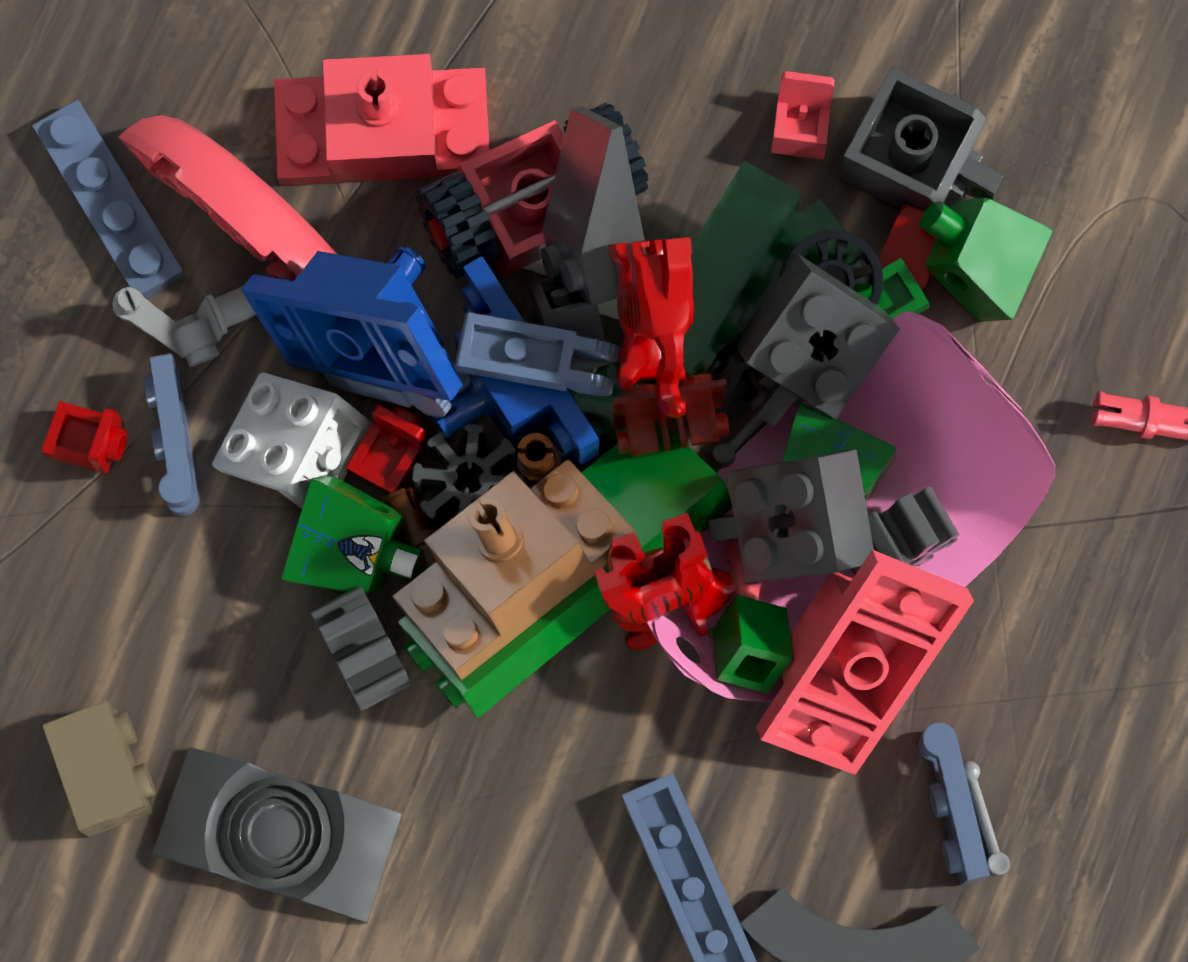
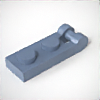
M172 354L149 357L152 375L143 377L148 407L149 409L157 408L160 427L151 429L157 461H166L167 474L159 483V493L173 514L187 516L197 509L199 505V492L180 371Z
M943 722L934 723L918 738L916 750L919 757L932 766L936 784L929 785L928 788L931 807L935 818L944 817L949 838L942 840L944 862L949 874L957 873L960 886L981 882L989 877L990 873L957 736L954 729Z

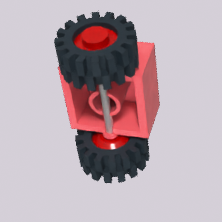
M607 102L590 109V111L622 126L635 195L637 196L648 189L646 181L649 180L648 173L643 169L646 164L644 158L638 153L640 147L637 140L633 141L631 137L632 130L629 125L623 124V116L619 111L615 112L614 106L607 104ZM556 120L459 164L458 171L416 190L417 195H415V198L419 205L417 208L419 215L424 219V228L426 232H429L431 236L430 241L433 247L437 248L442 263H446L447 270L450 274L454 275V278H463V267L481 256L488 266L496 263L503 277L541 259V249L546 247L542 228L564 140V135ZM568 120L565 121L564 133L566 132Z

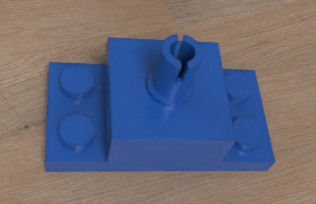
M402 246L396 248L393 256L387 263L317 251L293 282L286 278L276 279L253 274L241 289L284 360L290 366L452 401L463 386L451 365L449 354L442 348L444 342L411 286L418 276L425 271L426 264L417 252L408 247L405 249Z
M482 256L463 267L465 287L460 289L467 303L463 306L465 313L470 312L524 322ZM462 330L454 334L456 353ZM468 374L471 379L470 386L454 396L452 401H450L452 405L447 414L442 418L435 415L431 416L437 426L440 425L441 428L439 430L443 432L446 439L467 424L488 414L502 436L508 439L515 447L516 454L520 450L518 449V444L523 437L531 433H541L545 436L551 435L550 441L555 444L560 452L561 464L569 459L582 472L599 458V438L568 389L560 391Z

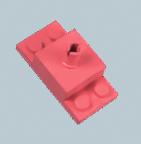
M430 54L326 59L323 60V77L274 79L277 179L279 186L445 177L458 171L459 164L490 150L485 68L432 71Z
M875 550L870 552L853 579L837 572L830 573L790 634L793 659L781 674L784 685L756 726L760 740L856 775L974 602L968 588Z

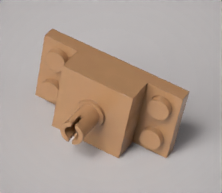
M569 459L530 489L513 471L424 540L436 563L392 597L399 608L462 681L595 575V570L606 567L608 565L611 540L634 533L636 536L637 534L634 528Z

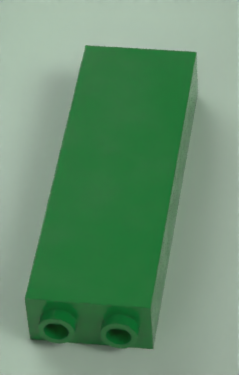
M655 413L581 472L634 528L644 553L663 547L662 521L688 513L695 531L702 534L709 528L707 520L720 518L732 509L731 498L724 480ZM607 565L603 568L606 573L609 572ZM594 575L462 681L407 616H404L398 623L409 639L402 647L422 672L432 667L441 677L435 682V685L455 709L464 703L478 719L608 612L610 608L604 602L596 576Z

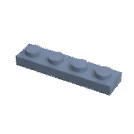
M79 99L33 124L32 126L128 286L137 289L148 300L186 278L184 271Z
M674 773L622 794L621 799L692 962H757Z

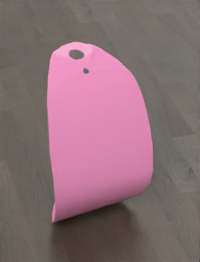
M912 311L902 312L892 319L900 330L836 419L897 447L896 458L892 466L866 500L868 515L873 512L882 513L888 510L897 499L909 493H912L914 496L924 488L932 486L960 535L954 544L934 553V557L920 566H913L966 587L1002 553L1038 509L1055 478V464L1030 422L1006 396L1021 410L1022 408L943 325ZM983 377H985L990 384H988ZM804 401V402H803V404H805V405H807V406H810V407H812V408H814V409H816V410H818V411H820V412H823V411H821L820 409H818L817 407H815V406H813L812 404H810L809 402H807V401ZM792 404L774 427L770 424L763 427L735 454L736 457L733 464L722 467L717 472L724 480L729 496L726 472L783 461L798 407ZM733 509L728 511L725 515L733 514ZM708 528L701 534L708 556L707 559L711 566L729 572L730 562L725 557L727 546L733 544V539L711 542ZM851 569L837 572L852 579L855 577ZM830 573L762 581L759 601L787 608L791 634ZM724 605L719 612L706 620V630L714 628L726 610ZM682 606L646 622L660 646L675 666L686 677L704 685L718 695L729 699L769 703L774 700L784 685L782 676H780L767 694L718 681L713 639H710L707 634L700 637L696 633ZM677 637L684 638L696 649L700 656L699 664L691 661L681 652L676 642Z

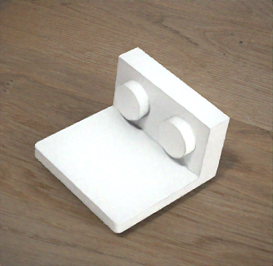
M263 372L258 375L215 456L212 466L222 473L277 490L302 509L312 478L329 474L342 481L347 475L346 466L372 422L336 393Z

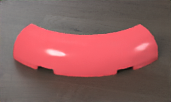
M159 115L141 119L127 128L118 137L150 175L171 187L181 196L189 197L197 206L208 213L215 224L236 243L242 244L255 258L261 262L269 259L272 263L266 270L272 278H286L293 282L317 251L337 254L320 234L268 184L230 152L190 124L180 119Z

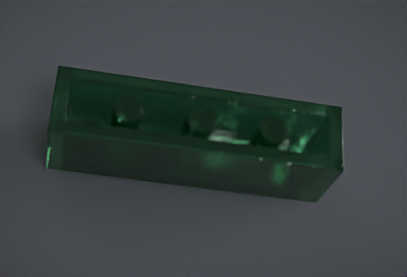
M743 161L691 245L694 320L693 324L684 334L683 367L685 370V381L678 382V385L687 390L696 376L704 380L707 378L721 353L719 349L715 348L724 330L733 334L738 328L749 306L742 302L752 285L759 289L764 285L776 263V260L770 257L779 240L786 244L790 242L803 219V215L797 212L801 192L746 161Z

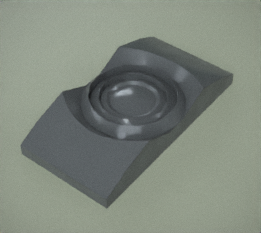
M189 747L152 855L368 923L403 815L336 790L305 783L247 762Z

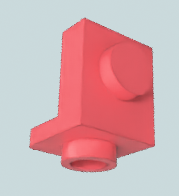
M789 71L782 73L771 153L824 160L835 82L832 77Z

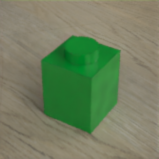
M736 594L712 629L717 680L768 694L793 659L787 608Z

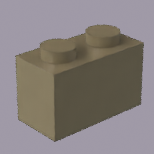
M106 700L42 725L77 828L81 833L91 837L153 813L148 797L156 795L155 788L146 765L142 763L136 766L129 745L137 743V737L126 711L117 713V710Z

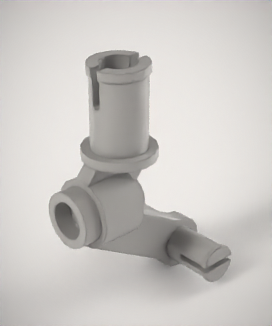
M126 287L118 291L113 297L112 302L113 312L118 318L132 323L181 359H186L189 367L203 364L219 356L216 345L220 342L223 335L228 334L227 328L256 316V313L241 291L242 287L216 298L212 294L206 295L196 314L185 317L177 322L145 299L133 287Z

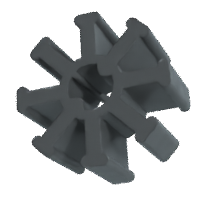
M467 424L464 427L467 441L465 456L458 457L446 443L443 432H439L429 439L428 446L431 458L433 460L438 459L446 470L422 468V465L417 463L414 465L413 483L418 495H422L424 492L439 493L429 502L423 501L421 503L422 513L431 529H438V523L454 510L458 509L459 513L506 477L501 476V473L509 467L515 468L517 466L516 449L508 439L503 438L501 446L483 460L480 458L481 447L485 446L486 442L482 425ZM521 473L517 474V476L524 482V476ZM470 475V481H473L474 476L479 477L480 488L478 491L469 494V488L466 487L464 493L460 492L459 480Z
M932 486L924 488L914 496L912 493H909L897 499L888 510L882 513L873 512L868 515L874 550L912 566H920L934 557V553L954 544L960 535ZM861 566L851 568L854 576Z
M361 585L310 611L361 711L411 686L407 673Z

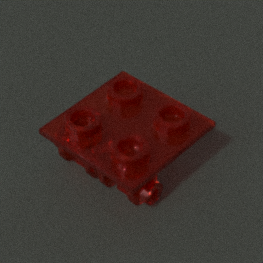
M697 374L678 381L680 396L686 402V413L682 416L686 415L692 446L720 442V436L730 434L726 412L719 414L715 412V409L723 407L727 385L726 378L712 381L711 374ZM643 384L624 389L622 391L623 397L613 399L614 427L624 425L626 427V431L616 432L619 453H631L633 458L659 452L654 421L657 420L659 422L664 451H670L665 419L673 417L667 416L661 411L657 400L656 386L654 384ZM682 416L675 418L681 449L687 448Z

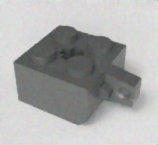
M891 67L843 157L838 179L898 209H901L903 204H909L925 211L936 201H941L945 204L949 196L961 200L963 194H966L975 199L987 198L992 200L1001 184L1003 175L980 163L983 156L973 150L987 120L976 107ZM908 144L918 146L917 150L908 148Z
M796 254L741 332L736 346L745 362L761 372L757 381L762 387L751 402L750 409L754 412L755 416L773 427L792 404L799 408L800 404L804 401L809 402L836 419L900 328L882 308L804 257ZM818 332L821 337L817 340L812 339L809 342L810 337Z
M857 450L767 463L726 472L733 514L707 520L711 542L738 539L746 583L841 572L862 566L870 552L874 550Z

